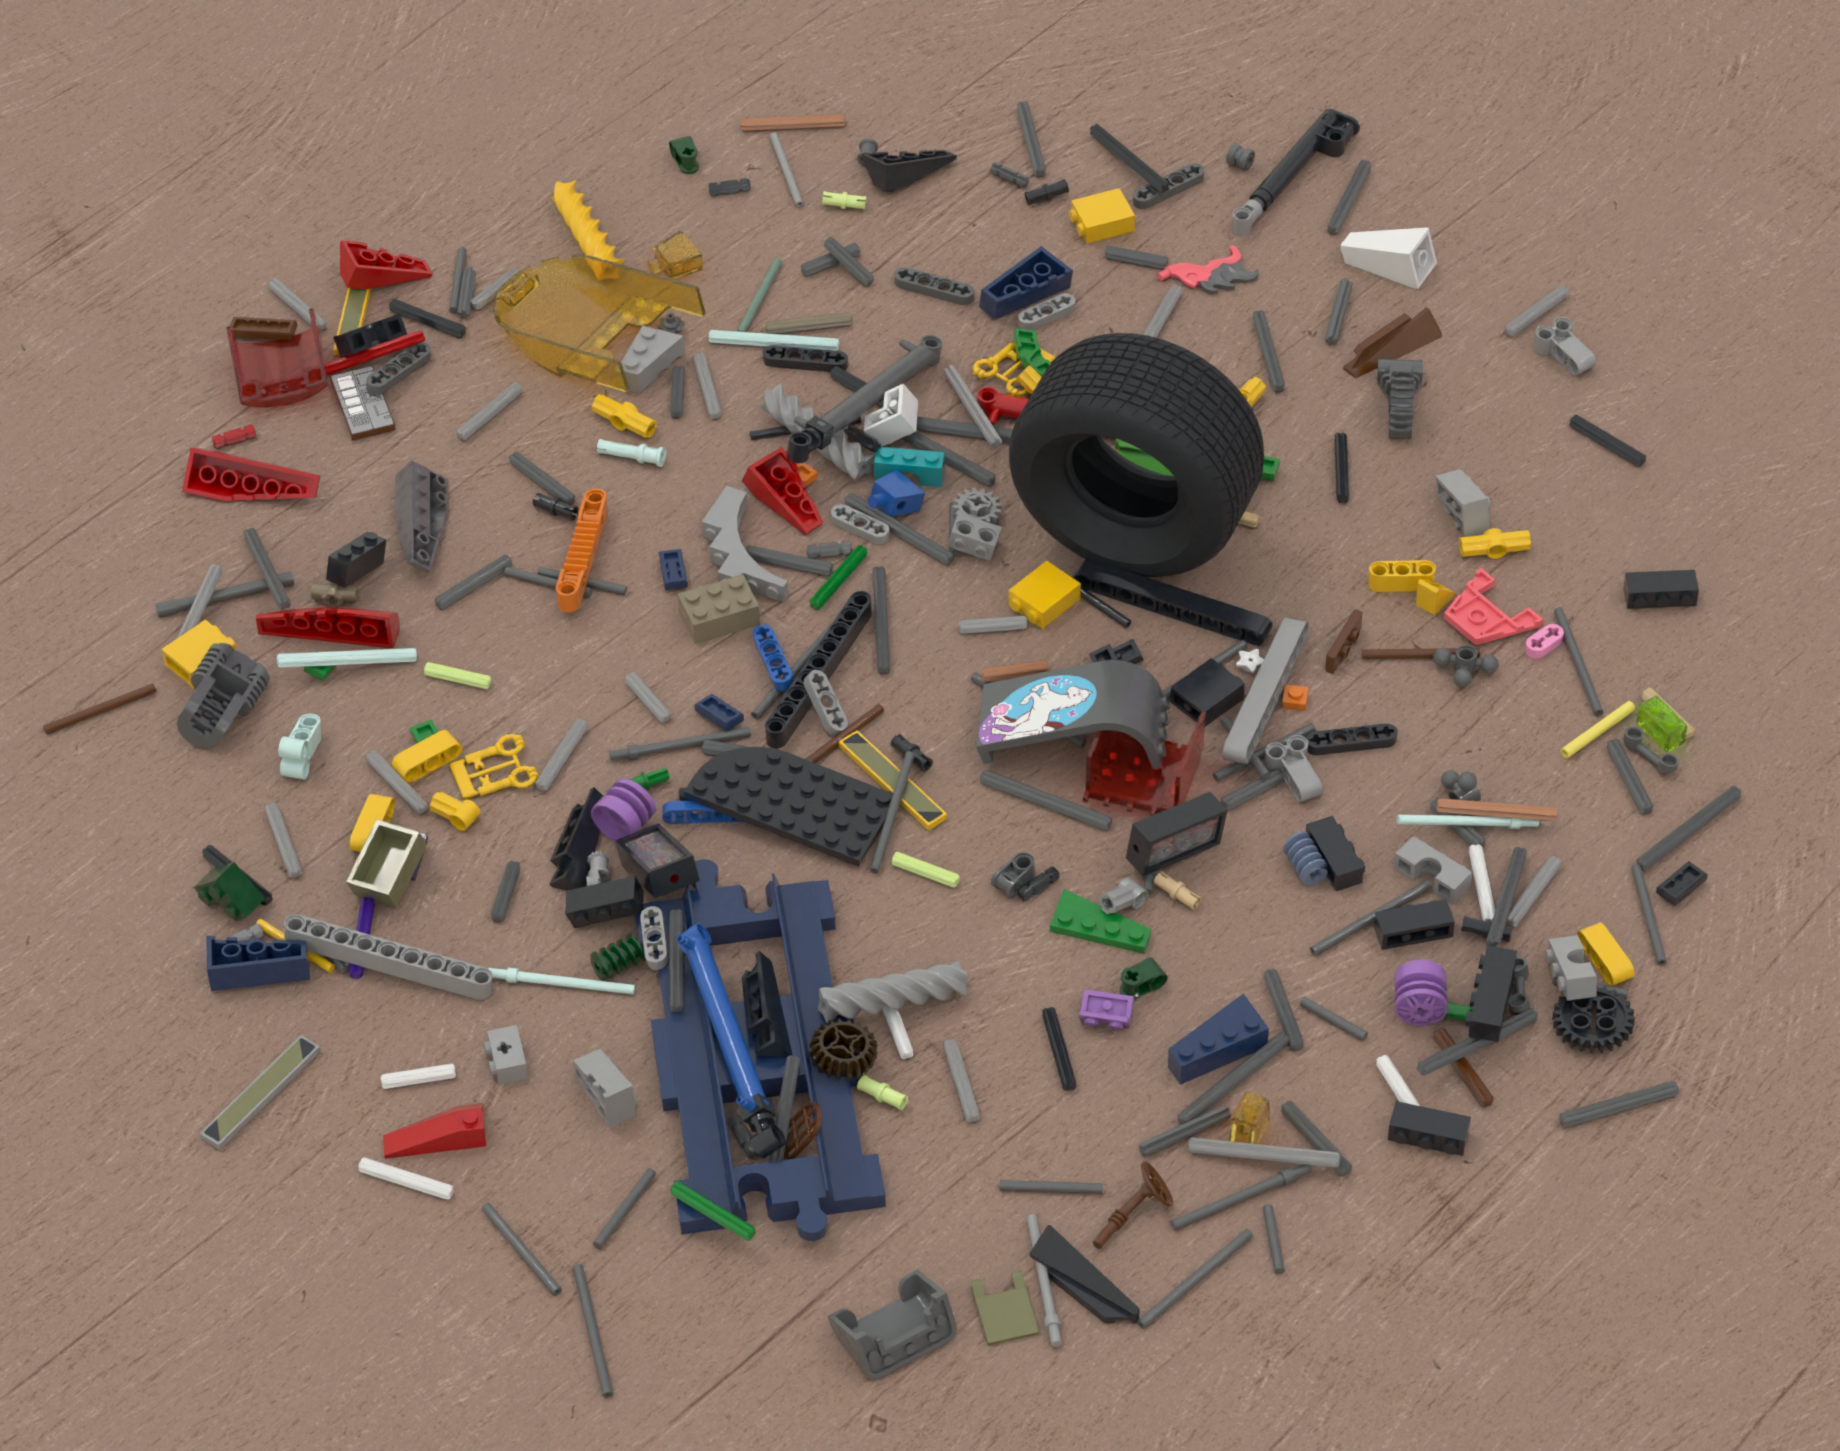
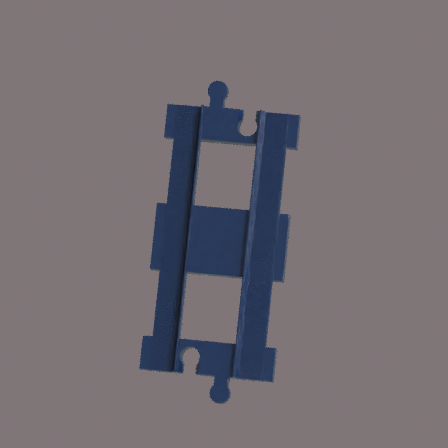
M701 859L695 861L700 881L691 884L696 888V891H690L689 886H686L683 898L643 904V910L647 907L655 906L662 911L666 931L669 962L666 967L658 970L665 1018L651 1020V1029L663 1111L679 1109L689 1179L677 1181H680L745 1222L747 1221V1211L742 1196L751 1191L765 1193L767 1195V1214L773 1222L796 1219L797 1232L802 1239L807 1241L820 1240L827 1233L826 1215L886 1207L878 1154H862L851 1093V1086H857L863 1074H860L858 1080L851 1076L849 1081L845 1077H841L837 1081L834 1075L828 1078L826 1072L819 1073L818 1067L813 1066V1059L810 1058L809 1054L810 1040H812L815 1030H819L821 1024L827 1025L823 1014L818 1011L819 988H833L823 931L836 930L829 881H808L779 885L773 873L772 881H769L765 887L767 905L770 909L762 913H753L747 910L746 890L741 885L716 888L719 879L717 865L708 859ZM671 910H682L684 931L697 922L701 923L711 937L710 946L782 937L791 995L781 996L780 1000L792 1056L800 1058L795 1094L808 1092L810 1102H816L821 1107L822 1121L816 1135L818 1156L733 1167L723 1103L736 1102L738 1094L685 953L684 1010L674 1013L670 1008L669 913ZM636 914L635 920L638 940L641 942L644 948L640 919L641 914ZM654 917L650 918L651 926L655 925ZM655 934L650 936L648 940L651 942L658 941L661 938V936ZM656 950L654 953H656V958L659 959V952ZM744 1001L731 1003L766 1098L780 1096L787 1057L757 1056L755 1054L756 1034L752 1035L747 1031ZM838 1014L832 1022L836 1023L839 1018L842 1022H846L848 1018ZM816 1111L812 1114L813 1120L816 1118ZM676 1198L681 1235L727 1229Z

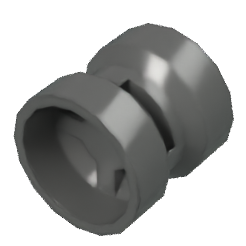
M1234 143L1228 150L1226 162L1230 165L1237 164L1240 169L1247 171L1253 164L1255 152L1251 149H1242L1241 145Z

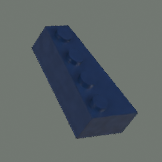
M1040 246L981 290L979 308L994 319L1000 318L1069 289L1073 270Z
M206 936L207 973L211 991L310 980V962L306 941L274 939L272 943H266L257 938H252L251 942L237 941V937L216 940L215 936Z
M1243 993L1168 1049V1068L1179 1084H1184L1255 1053L1268 1042L1269 1028Z

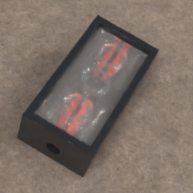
M1208 792L1132 824L1126 859L1142 876H1145L1217 846L1221 842L1228 810L1211 792Z
M659 823L615 840L622 867L632 876H636L639 883L655 899L700 881L694 856Z

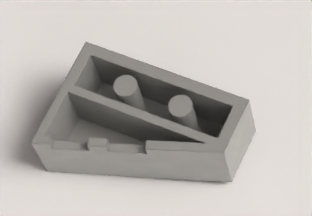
M642 326L617 369L619 389L640 394L658 378L657 375L664 369L668 370L675 359H681L685 355L683 335Z
M598 1049L573 1060L575 1077L608 1128L636 1116L635 1105H637V1099L633 1093V1085L613 1064L609 1056H606L601 1049Z

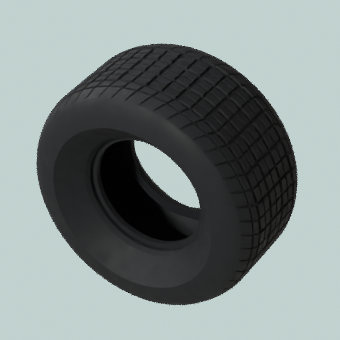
M1110 333L1082 340L1063 351L1051 362L1014 425L1009 446V463L1013 483L1024 506L1039 525L1063 546L1085 559H1092L1144 577H1165L1182 574L1205 564L1215 557L1228 543L1259 485L1264 466V443L1258 420L1248 401L1229 378L1215 366L1195 353L1163 339L1134 333ZM1100 435L1122 440L1143 450L1164 465L1173 476L1153 472L1131 462L1111 448Z

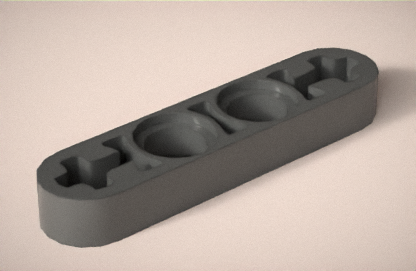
M1196 163L1189 164L1162 177L1169 183V190L1164 193L1156 192V188L1150 183L1135 190L1133 193V205L1139 209H1146L1201 183L1204 180V167ZM1179 180L1182 181V183L1175 184L1173 183V181Z
M907 267L899 268L894 273V282L899 288L960 305H969L974 301V288L969 284ZM923 281L929 282L928 285H920L919 283ZM948 287L949 290L941 291L939 288Z
M421 342L404 350L367 377V391L374 395L386 392L426 364L431 357V347ZM407 361V362H410L411 364H410V365H403L401 362ZM395 372L396 375H388L386 373Z

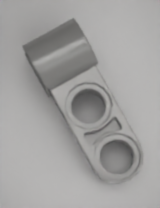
M1558 317L1554 319L1552 327H1538L1535 331L1533 346L1536 353L1540 355L1551 354L1574 376L1596 365L1594 354L1572 334L1573 323L1569 318Z
M1293 735L1287 740V745L1285 746L1277 742L1267 745L1264 766L1269 773L1276 769L1283 773L1284 781L1295 799L1300 803L1322 795L1323 788L1318 776L1307 760L1308 740L1301 735Z

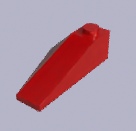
M345 240L340 242V275L347 288L371 289L430 278L433 275L425 260L405 254L395 256L388 253L387 249L380 248L379 251L367 248L368 244L363 242Z
M780 447L750 465L742 482L757 499L803 534L807 535L821 526L823 521L814 501L808 496L807 486L798 474L797 464L788 460L786 457L787 452Z
M483 1104L456 1106L383 1135L385 1159L486 1147Z

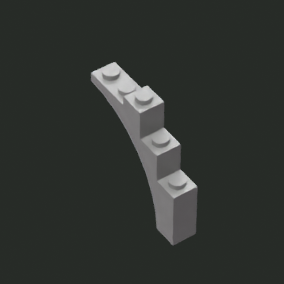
M726 486L702 520L703 538L713 541L710 545L711 563L721 566L717 572L718 582L743 574L752 592L785 603L789 597L788 581L773 575L758 565L741 543L739 528L741 520L748 509L747 492Z

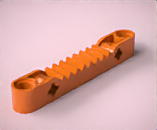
M602 489L588 490L584 494L581 503L577 527H575V533H573V539H571V545H569V551L567 552V557L556 585L557 606L562 612H574L579 609L608 515L607 495Z

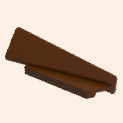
M1424 308L1412 319L1404 313L1359 343L1354 349L1356 357L1345 364L1343 370L1358 378L1377 369L1378 359H1398L1441 338L1442 332L1430 309Z

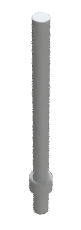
M1031 1214L1027 1216V1223L1033 1249L1040 1238L1037 1216ZM1035 1260L1046 1315L1044 1317L1045 1328L1049 1331L1051 1345L1059 1347L1062 1345L1059 1331L1061 1323L1059 1315L1055 1311L1047 1267Z

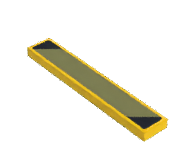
M348 288L337 335L363 326L371 289ZM335 344L333 349L334 355H339L337 346Z
M858 730L839 741V748L885 791L894 792L900 769ZM908 778L900 805L928 831L947 820V813Z

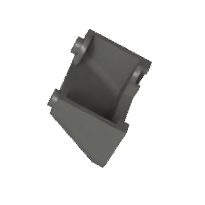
M919 1270L906 1275L900 1281L898 1286L900 1299L858 1321L855 1314L849 1309H841L828 1315L831 1328L861 1370L871 1379H878L950 1342L956 1335L957 1326L947 1293Z

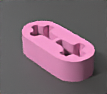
M1549 624L1530 636L1526 641V654L1531 658L1539 659L1556 649L1563 642L1564 631L1562 627L1556 624Z

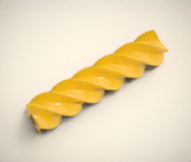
M574 180L569 183L556 182L552 200L563 215L580 248L586 254L599 279L606 277L619 278L621 276L619 268L624 259L615 258L614 251L616 246L606 244L608 233L598 230L600 219L590 217L593 207L582 204L585 194L575 192L577 181Z

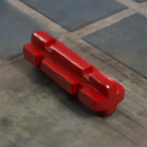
M250 424L244 426L242 430L237 428L224 432L222 436L221 434L212 436V442L215 448L224 447V444L231 445L244 441L246 437L247 439L254 438L256 431L254 426Z

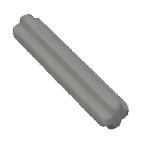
M516 267L508 270L470 300L471 307L475 310H480L521 278L520 270Z
M1025 615L960 620L958 628L960 634L1022 630L1027 628V618Z
M635 672L627 674L625 677L627 685L661 723L669 721L671 719V712Z

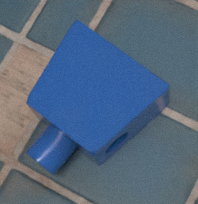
M894 470L874 482L871 495L868 497V504L873 509L879 507L889 516L919 512L925 492L898 470Z

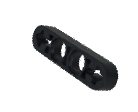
M777 345L767 346L763 350V362L769 367L830 372L835 366L844 370L848 368V356L842 351ZM792 356L800 357L798 360L789 359ZM813 358H820V359H822V360L819 361V362H813V361H811Z
M1376 724L1311 732L1306 737L1308 740V753L1312 755H1326L1391 747L1397 742V729L1391 724ZM1365 735L1369 737V740L1361 741L1357 737ZM1343 738L1346 742L1338 744L1334 742V739Z

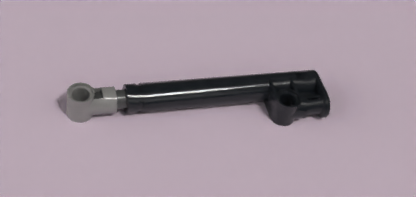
M1326 109L1251 194L1249 200L1242 207L1236 208L1233 211L1232 232L1237 236L1250 234L1252 224L1262 212L1269 208L1317 151L1331 157L1342 156L1345 146L1350 141V137L1360 131L1358 121L1336 110Z

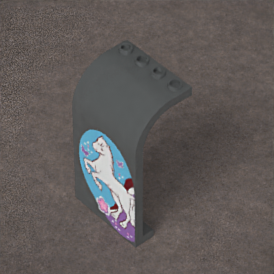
M1121 660L1099 661L984 684L976 748L983 764L993 763L994 751L1095 731L1114 730L1126 733L1139 741L1148 755L1152 768H1162L1163 757H1166L1164 742L1167 741V732L1165 727L1169 724L1167 710L1170 709L1168 697L1163 695L1159 683L1151 673L1136 664Z

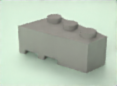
M1461 469L1435 476L1437 497L1447 514H1453L1457 521L1454 522L1456 530H1462L1463 537L1483 535L1485 531L1490 529V499L1480 490L1479 486L1472 482L1469 476Z

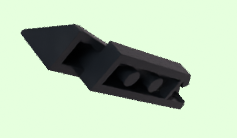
M595 787L590 790L584 805L578 803L572 809L550 861L558 867L549 884L553 888L568 891L587 886V876L590 871L587 859L592 852L595 853L600 833L591 817V810L603 797Z
M758 951L755 955L757 963L751 972L746 970L742 976L747 1031L752 1035L756 1034L755 1054L757 1056L788 1057L793 1054L773 964L761 951Z
M1048 1225L1031 1250L1030 1257L1051 1269L1048 1271L1049 1279L1102 1322L1114 1323L1115 1320H1131L1132 1324H1136L1137 1320H1139L1140 1309L1051 1225Z

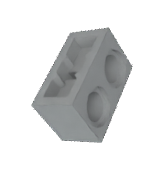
M958 512L947 547L991 561L1002 527Z

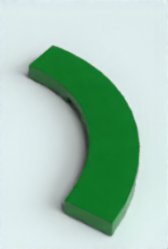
M1015 328L1014 345L1020 361L1025 368L1031 366L1042 377L1051 363L1045 360L1041 354L1036 331Z

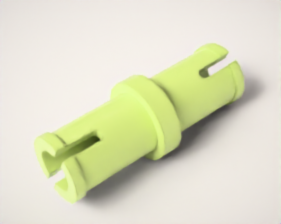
M823 192L822 205L840 206L841 209L848 207L865 210L866 196L848 195V192H843V194Z
M863 1075L858 1081L857 1089L875 1097V1100L880 1103L885 1102L899 1110H903L908 1102L907 1095L891 1089L890 1085L885 1082L881 1084L868 1078L866 1075Z

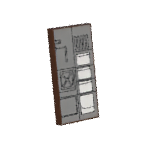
M373 365L330 376L332 387L352 441L396 430L384 394L374 395L366 389L367 377L375 371Z

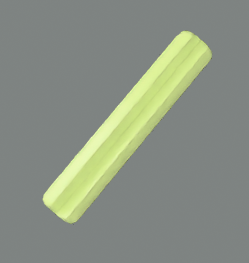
M427 662L424 668L426 676L482 689H489L492 682L491 677L488 675Z
M895 852L892 857V865L955 888L960 881L959 874L906 854Z

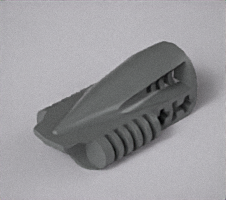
M216 643L211 645L191 676V683L196 690L178 717V731L185 740L197 747L210 748L217 745L237 714L246 716L252 711V708L257 703L270 680L266 668L261 663H255L245 654L234 650L230 644Z

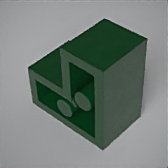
M235 862L213 868L193 887L198 892V897L201 901L208 904V906L220 903L224 907L226 915L235 921L246 918L265 899Z

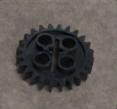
M1597 986V997L1567 1001L1566 997L1559 996L1558 1003L1554 1004L1553 1028L1557 1029V1036L1563 1035V1043L1571 1041L1570 1047L1573 1048L1579 1045L1581 1052L1585 1048H1589L1590 1053L1593 1054L1594 1049L1598 1048L1603 1053L1604 1047L1613 1051L1614 1044L1621 1047L1622 1040L1628 1041L1629 1034L1633 1033L1635 1022L1634 1009L1630 1008V1001L1624 1002V995L1616 996L1615 989L1609 993L1607 992V986H1604L1602 990H1599ZM1592 1003L1597 1004L1595 1034L1590 1033Z

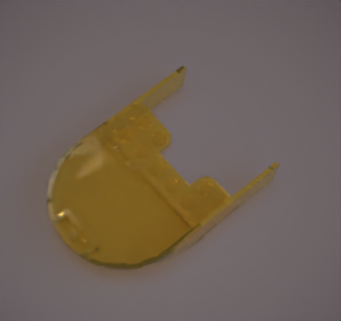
M572 255L571 259L562 260L559 259V256L542 260V265L532 269L529 266L522 269L502 285L495 296L496 303L493 306L495 320L506 336L526 356L545 370L560 378L568 374L624 392L629 389L622 363L615 360L614 353L605 348L629 325L637 328L642 326L650 327L669 308L701 317L706 314L700 290L697 286L587 255Z

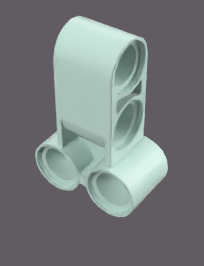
M310 713L302 715L290 736H283L281 738L278 749L279 757L282 758L280 764L281 776L302 780L307 778L310 768L309 761L322 738L321 722L318 715Z

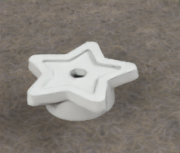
M1258 649L1251 652L1239 651L1240 660L1237 662L1236 667H1241L1246 672L1254 673L1262 665L1264 659L1259 657Z

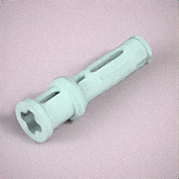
M599 439L597 448H600L597 449L599 454L636 459L640 464L647 462L662 467L666 459L665 447L658 449L648 447L647 444L635 446Z

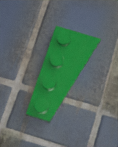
M1065 889L1062 892L1050 923V932L1145 954L1151 937L1150 928L1117 913L1106 914L1102 910V906Z

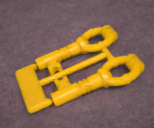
M1009 343L993 357L981 359L974 363L973 375L980 379L996 375V377L1007 382V394L1017 397L1029 394L1026 389L1020 391L1013 387L1014 383H1019L1016 378L1010 380L1006 378L1022 364L1021 361L1017 362L1003 375L997 373L998 363L1004 358H1012L1015 362L1019 359L1017 353L1014 352V343ZM1041 349L1043 358L1051 363L1055 356ZM983 364H986L990 369L993 370H991L990 372H986L979 367Z
M506 734L494 746L465 755V759L450 764L463 799H468L478 794L481 797L510 786L513 788H529V786L535 783L539 777L536 768L521 766L516 755L525 747L522 735ZM514 740L516 748L510 751L504 750L503 743ZM497 754L513 757L511 761L485 769L482 762L484 758L486 759ZM465 762L467 765L473 763L476 773L468 775L464 765ZM516 764L517 768L507 778L495 783L490 782L487 773ZM527 772L530 780L520 783L516 775ZM481 776L479 779L483 786L478 787V791H476L470 779Z

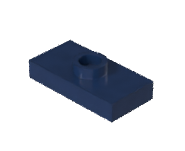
M675 549L658 552L665 590L688 587L682 550Z
M710 694L694 704L696 712L726 732L744 721V714L714 694Z

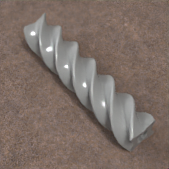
M781 383L772 390L764 391L765 400L761 409L771 414L777 422L785 425L792 433L804 430L794 422L795 417L798 416L809 421L815 416L812 407L799 406L797 395H784ZM842 430L832 437L831 444L823 450L817 448L823 457L833 461L840 470L849 473L855 481L861 476L872 472L871 464L875 455H863L861 444L858 442L848 443L845 432Z
M959 961L950 965H935L927 970L915 969L904 974H889L881 979L869 978L858 983H843L834 988L823 987L819 988L818 1011L823 1014L826 1023H828L829 1020L833 1021L838 1014L848 1019L855 1018L861 1010L870 1014H877L885 1005L898 1010L908 1000L917 1005H922L931 996L939 1000H947L954 991L966 996L968 975L962 970Z

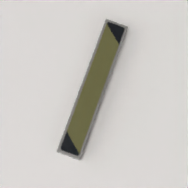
M300 1035L200 1132L201 1139L221 1150L321 1052L320 1046Z

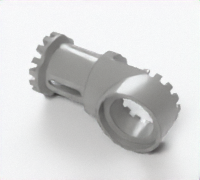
M597 851L595 853L592 852L587 859L590 865L587 886L604 883L610 878V872L607 869V864L609 863L608 854L602 853V851H599V853Z

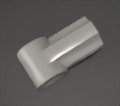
M1126 877L1117 888L1102 894L1099 902L1102 910L1106 914H1110L1128 906H1132L1135 909L1141 907L1146 902L1149 893L1131 877Z

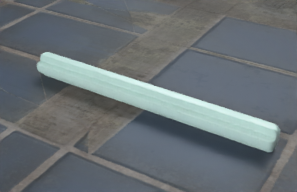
M710 330L709 332L710 343L763 347L777 345L834 351L839 349L838 338Z
M415 648L282 653L277 655V665L279 668L415 662L417 651Z

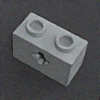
M517 1025L487 1031L488 1041L484 1042L487 1057L492 1056V1061H489L491 1076L496 1075L498 1085L528 1079L526 1061Z

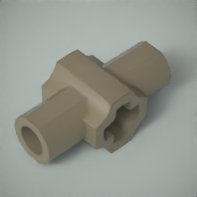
M330 581L327 584L313 583L311 598L322 599L323 603L329 607H338L343 604V601L358 602L359 587L347 586L344 588Z

